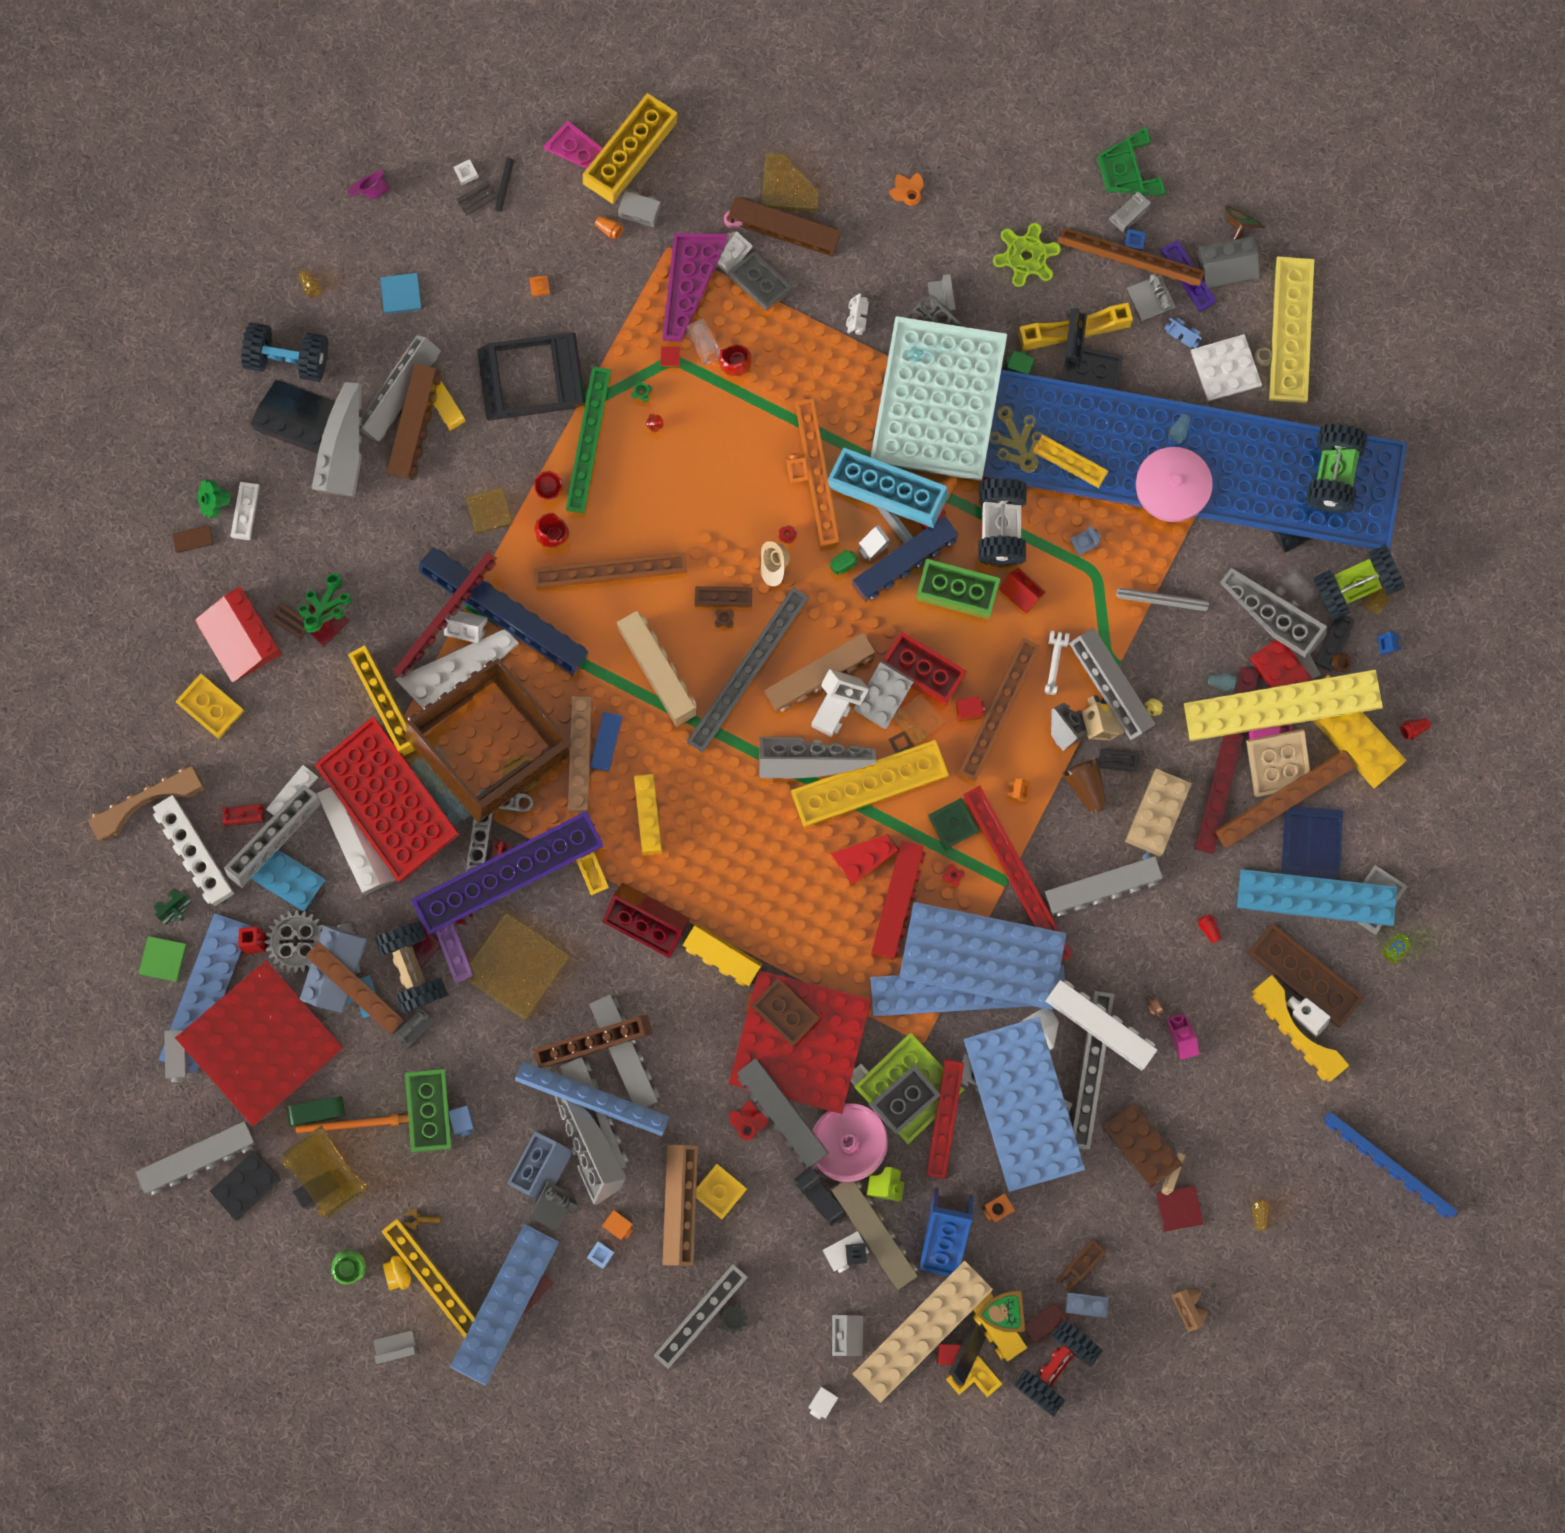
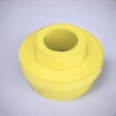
M1151 698L1144 704V707L1152 716L1160 715L1163 711L1162 703L1156 699Z

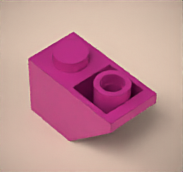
M1185 1013L1166 1018L1172 1041L1180 1060L1199 1055L1197 1037Z

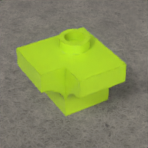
M885 1167L880 1175H870L867 1195L874 1198L902 1202L905 1182L900 1181L901 1171L892 1167Z

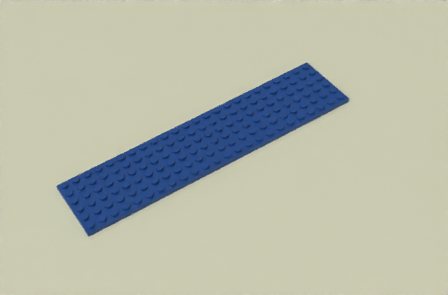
M1001 370L983 479H1017L1026 483L1027 487L1143 507L1136 492V478L1140 466L1149 455L1157 450L1167 447H1181L1200 456L1207 464L1212 476L1213 485L1209 501L1204 509L1194 517L1374 550L1386 545L1388 550H1390L1407 442L1368 435L1363 456L1358 458L1353 487L1357 490L1354 509L1352 512H1342L1341 514L1337 512L1330 513L1329 511L1323 512L1321 509L1317 510L1306 504L1309 482L1317 480L1322 452L1317 448L1319 426ZM1041 436H1047L1108 470V474L1101 486L1097 488L1034 453L1033 450Z

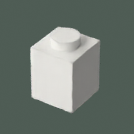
M820 1387L808 1407L811 1409L810 1414L818 1419H821V1417L826 1419L838 1397Z

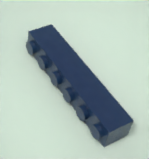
M945 516L935 523L934 528L928 527L852 580L853 587L864 602L875 600L880 596L879 593L881 591L891 589L900 578L901 580L907 578L911 574L910 571L914 568L920 569L923 567L926 559L930 557L934 559L941 554L943 548L953 546L957 542V531Z

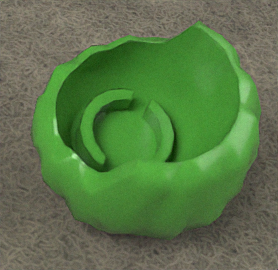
M345 1249L338 1252L332 1261L331 1272L333 1278L343 1285L354 1284L365 1275L367 1268L366 1260L359 1251Z

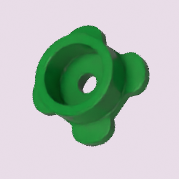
M636 382L631 397L647 402L652 386Z

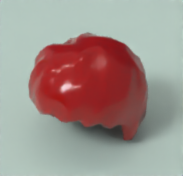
M738 344L721 349L719 353L721 370L729 376L740 377L747 373L752 363L750 351L747 347Z
M544 514L536 521L534 527L536 539L543 547H558L568 539L569 529L566 523L556 514Z

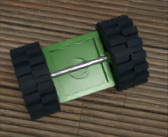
M1328 423V425L1324 424L1320 427L1317 448L1322 452L1317 480L1309 482L1306 504L1314 507V509H1321L1323 512H1337L1338 514L1352 512L1357 493L1353 483L1358 458L1363 456L1368 437L1365 431L1353 425H1340V423Z

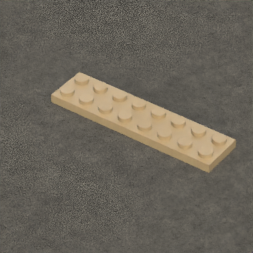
M964 1261L858 1367L853 1375L881 1403L993 1288Z

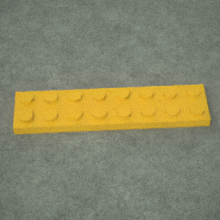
M933 740L876 760L875 764L839 773L793 789L791 794L803 827H807L948 777L949 774L937 742Z

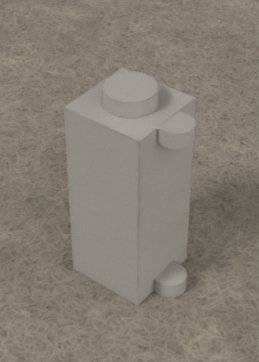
M183 1030L164 1031L165 1078L171 1080V1083H181L183 1079L193 1078V1073H189V1054L175 1039Z

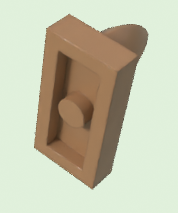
M1185 1289L1171 1295L1188 1332L1203 1327L1208 1313L1204 1309L1195 1308L1194 1305L1198 1302L1202 1293L1196 1289Z

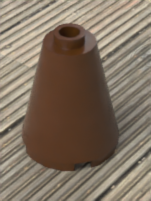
M1094 758L1093 763L1090 759L1072 767L1073 770L1068 771V773L1066 770L1062 772L1067 783L1089 812L1093 811L1095 814L1104 810L1103 806L1106 805V798L1097 758Z

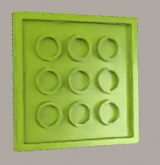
M909 1033L854 1088L870 1103L907 1069L915 1065L939 1092L943 1066L912 1033ZM960 1087L959 1095L964 1091L962 1087ZM938 1098L898 1133L907 1144L935 1119Z

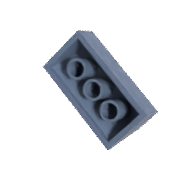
M323 926L319 941L356 975L367 939L336 926ZM311 963L299 1000L316 1007L343 1013L349 996L316 965Z

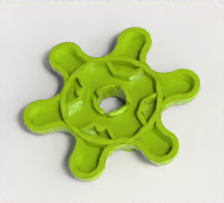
M1037 223L1030 224L1024 236H1017L1011 229H1005L1001 232V239L1007 244L1008 249L1003 254L995 255L993 264L998 268L1011 267L1014 270L1012 283L1016 287H1022L1026 283L1027 276L1030 274L1038 275L1043 281H1049L1053 277V272L1047 267L1046 260L1051 256L1058 255L1061 247L1055 242L1050 244L1042 243L1039 238L1041 226ZM1029 252L1032 256L1031 259L1025 261L1021 256L1022 253Z

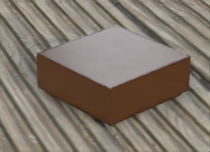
M906 731L888 739L895 753L914 747ZM904 736L909 746L898 750L894 740Z

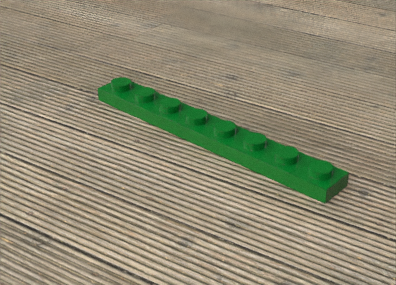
M592 367L566 504L567 512L585 514L611 369Z

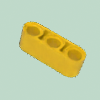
M441 381L440 385H437V399L433 405L438 410L444 423L448 426V430L451 431L465 423L466 420Z

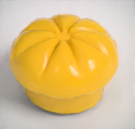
M392 1256L390 1262L383 1264L389 1291L397 1288L406 1290L411 1283L408 1266L402 1257Z

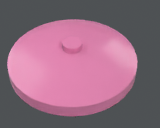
M1167 447L1149 455L1140 466L1136 478V492L1142 506L1154 517L1168 522L1185 521L1200 513L1209 501L1213 485L1211 472L1204 460L1196 453L1181 447Z
M845 1104L843 1114L827 1111L819 1118L812 1130L829 1152L828 1155L816 1163V1166L826 1176L836 1181L853 1182L866 1178L880 1166L887 1152L888 1135L883 1122L875 1112L859 1104Z

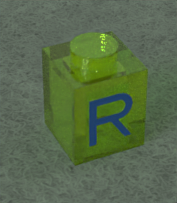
M1396 933L1379 953L1395 965L1408 952L1412 944L1409 943V938L1404 934Z

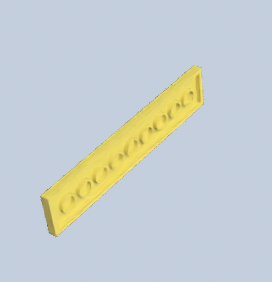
M1376 670L1184 703L1190 741L1383 708Z

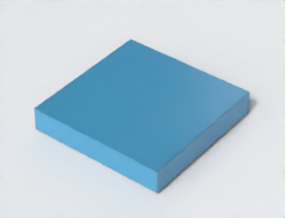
M417 273L380 277L384 314L422 310Z

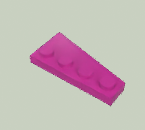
M569 121L544 145L545 150L585 169L590 166L603 149Z

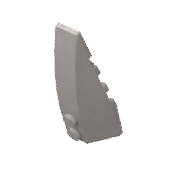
M345 382L335 401L318 452L312 484L313 490L327 494L355 497L362 454L359 453V444H362V436H359V426H361V418L359 417V409H361V384Z
M1233 568L1228 571L1220 582L1274 639L1304 657L1316 650L1327 635L1326 625Z
M759 737L760 778L767 779L808 778L839 774L875 764L876 752L872 748L852 745L849 748H844L839 743L824 745L819 740H814L813 743L804 742V738Z
M555 1096L561 1118L567 1121V1136L572 1137L574 1147L571 1148L573 1155H577L580 1162L577 1166L593 1204L597 1205L621 1189L625 1181V1173L618 1164L617 1155L613 1153L603 1132L588 1111L581 1105Z

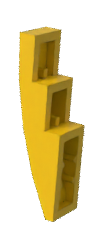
M594 851L576 860L591 895L609 888Z

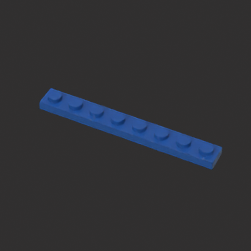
M1328 1112L1324 1116L1323 1120L1326 1121L1325 1125L1329 1129L1339 1131L1342 1134L1341 1138L1349 1144L1353 1142L1357 1145V1150L1364 1156H1367V1154L1373 1158L1372 1162L1379 1168L1385 1167L1389 1170V1176L1396 1181L1399 1179L1405 1183L1404 1187L1411 1193L1417 1192L1421 1195L1420 1200L1428 1206L1431 1204L1437 1208L1436 1212L1440 1216L1452 1218L1458 1212L1332 1112Z

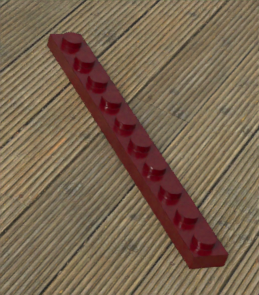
M1241 667L1234 694L1255 691L1259 672ZM1244 732L1225 735L1222 738L1195 850L1210 854L1215 852L1218 840L1215 830L1219 829L1222 824Z

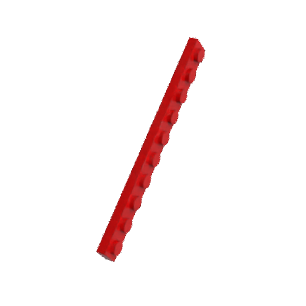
M981 786L963 794L966 803L1033 926L1060 932ZM1066 942L1061 962L1073 956Z

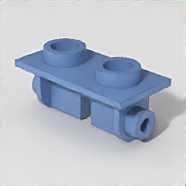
M1178 317L1175 320L1170 318L1169 320L1173 322L1172 324L1167 323L1165 326L1166 333L1176 339L1183 334L1181 342L1190 348H1197L1199 345L1198 338L1203 339L1200 336L1201 332L1194 327L1188 329L1184 326L1186 322Z

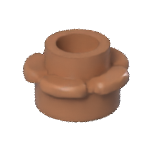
M1157 998L1154 1000L1150 999V1004L1147 1006L1152 1015L1156 1014L1159 1017L1164 1012V1009Z

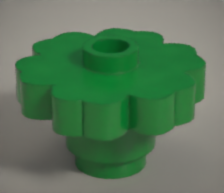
M211 479L203 480L198 490L200 511L203 516L216 518L220 515V508L229 505L231 500L228 490L220 488L216 481Z

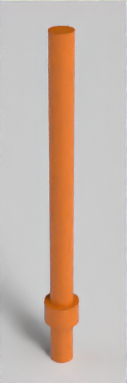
M390 1114L389 1117L296 1125V1133L388 1124L399 1126V1123H409L408 1115Z

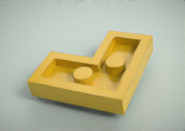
M977 1356L964 1385H958L951 1375L946 1379L958 1395L973 1382L986 1397L990 1396L1002 1385L979 1356Z

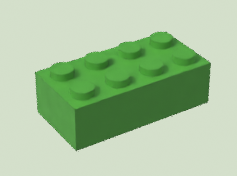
M926 559L916 600L989 619L1000 578Z
M445 1069L406 1072L405 1083L411 1153L451 1150Z

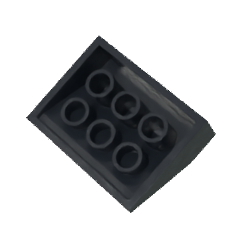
M275 380L259 404L251 421V426L254 431L318 454L323 433L335 401Z

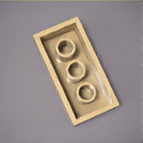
M1155 769L1125 842L1161 857L1192 783Z

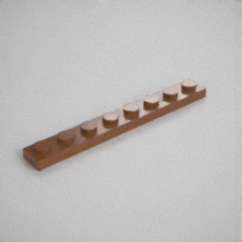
M1065 227L1058 239V243L1066 247H1074L1083 252H1090L1102 258L1126 263L1138 269L1151 271L1154 274H1161L1174 280L1187 282L1190 285L1200 286L1205 274V270Z
M685 553L534 569L536 589L687 573Z
M1025 638L1022 639L959 770V775L976 782L1040 645Z
M1342 750L1215 830L1223 847L1228 848L1353 769L1354 765L1347 752Z

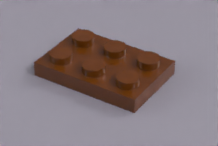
M777 978L751 1005L792 1047L821 1019L780 978Z

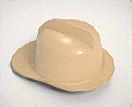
M767 541L761 548V575L769 586H777L782 582L785 567L790 562V555L784 544Z

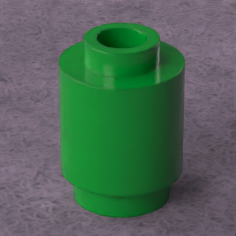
M846 549L832 558L829 566L836 576L839 574L843 575L857 565L856 561L858 558L852 550L849 552Z

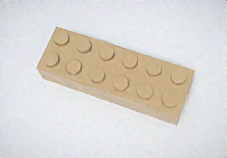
M635 611L618 621L617 625L620 634L675 726L678 727L695 717L697 704L692 695L688 696L686 694L688 693L687 687L683 680L677 679V670L672 662L668 664L667 654L662 646L658 647V639L653 630L649 632L648 622L644 615H639Z

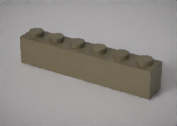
M859 1181L840 1183L831 1192L896 1289L899 1290L918 1277L916 1274L918 1269L912 1261L909 1263L904 1257L907 1255L901 1244L899 1246L896 1245L893 1240L896 1236L890 1228L886 1230L882 1224L885 1221L879 1211L874 1212L871 1207L874 1204L868 1195L864 1196L860 1191L863 1187Z

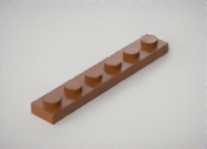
M320 941L307 953L306 957L390 1035L404 1022L401 1016Z

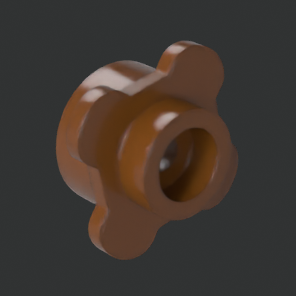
M718 609L715 612L717 616L715 626L718 628L721 626L732 628L734 612L732 610Z

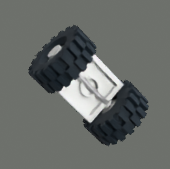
M994 478L984 480V482L979 484V504L983 506L982 539L978 541V561L980 563L990 564L991 566H1010L1022 564L1026 561V540L1021 538V507L1027 503V485L1023 481L1011 480V478Z

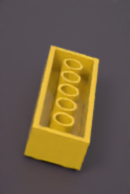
M647 93L583 173V185L614 204L677 124V112Z
M1363 712L1312 720L1340 752L1342 750L1347 752L1356 770L1374 789L1407 761Z

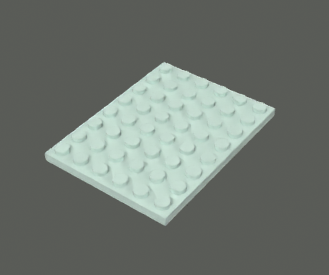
M896 316L871 458L898 468L982 481L1007 334Z

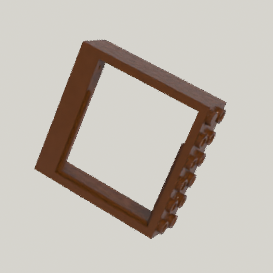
M499 658L494 661H488L483 666V669L471 673L466 681L458 682L452 691L441 694L436 702L427 704L419 714L411 715L407 720L405 738L478 823L568 758L572 742ZM494 682L549 746L532 761L526 760L476 797L423 734L473 699V696Z

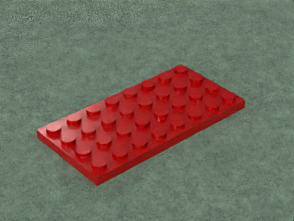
M373 716L315 764L399 883H402L460 835L405 757L398 752L394 742Z

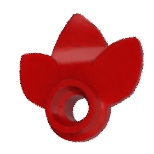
M751 1101L746 1102L740 1112L730 1111V1123L737 1129L738 1135L743 1140L753 1139L757 1131L764 1129L767 1125L768 1119L763 1112L757 1114L756 1107ZM745 1127L751 1128V1132L749 1134L744 1133L743 1130Z

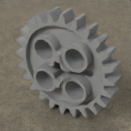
M298 910L295 911L294 916L288 911V917H284L281 914V921L279 922L274 919L276 926H269L272 933H266L270 940H266L265 943L270 945V947L265 950L272 952L268 956L270 959L276 958L273 962L274 965L281 963L279 969L283 970L287 966L288 973L294 968V972L298 974L299 968H301L306 973V967L310 968L312 962L302 955V950L305 947L312 949L318 943L324 925L318 926L321 920H314L313 914L307 918L306 911L301 916ZM308 927L311 928V934L308 937H303V930ZM286 928L292 929L289 937L283 936V931ZM297 937L301 941L314 940V943H298L297 946L293 943L280 944L282 940L296 941ZM286 947H291V954L286 957L283 956V950Z

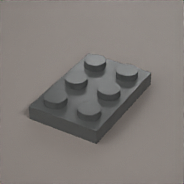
M755 251L727 273V276L765 311H768L793 290V286Z

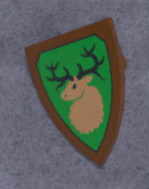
M1227 205L1225 206V211L1230 217L1228 223L1237 229L1233 236L1234 240L1241 238L1246 227L1265 228L1263 224L1249 215Z

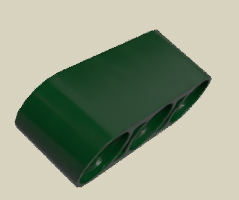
M342 1096L286 1107L289 1127H294L297 1124L315 1123L318 1120H330L338 1116H346Z

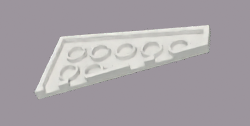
M501 630L480 640L479 643L468 645L411 671L406 677H398L395 680L424 708L427 704L436 702L438 697L444 692L449 693L458 682L466 681L468 676L474 671L478 672L483 669V666L488 661H494L497 658L501 661L519 643L510 633Z

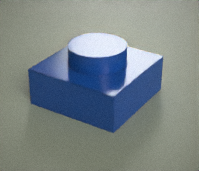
M1128 229L1124 246L1142 251L1146 232Z

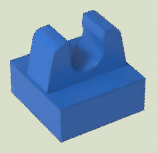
M1390 631L1377 636L1380 655L1390 654L1402 649L1401 646H1398L1400 636L1396 632Z

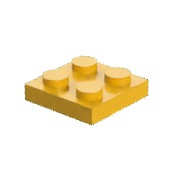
M716 1164L696 1188V1198L720 1219H723L747 1188Z

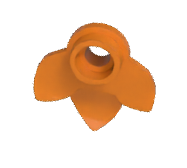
M916 173L911 179L897 174L895 178L896 188L889 190V194L896 201H904L909 206L917 205L921 200L920 192L924 187L921 175ZM912 194L915 196V199H909L908 196Z

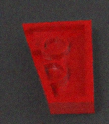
M889 834L830 854L851 883L856 884L900 849Z

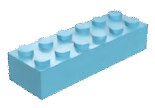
M843 448L828 478L830 489L931 528H934L949 496L947 486L846 448Z

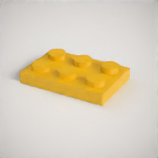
M202 674L175 701L218 739L224 735L244 712L239 705Z

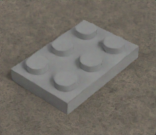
M881 661L867 684L869 691L862 704H856L853 710L886 730L915 680Z
M1376 865L1372 867L1362 882L1397 887L1396 903L1408 887ZM1357 922L1375 935L1382 926Z

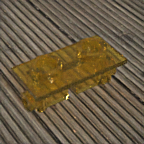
M1382 587V589L1370 593L1362 607L1379 616L1391 595L1387 596Z

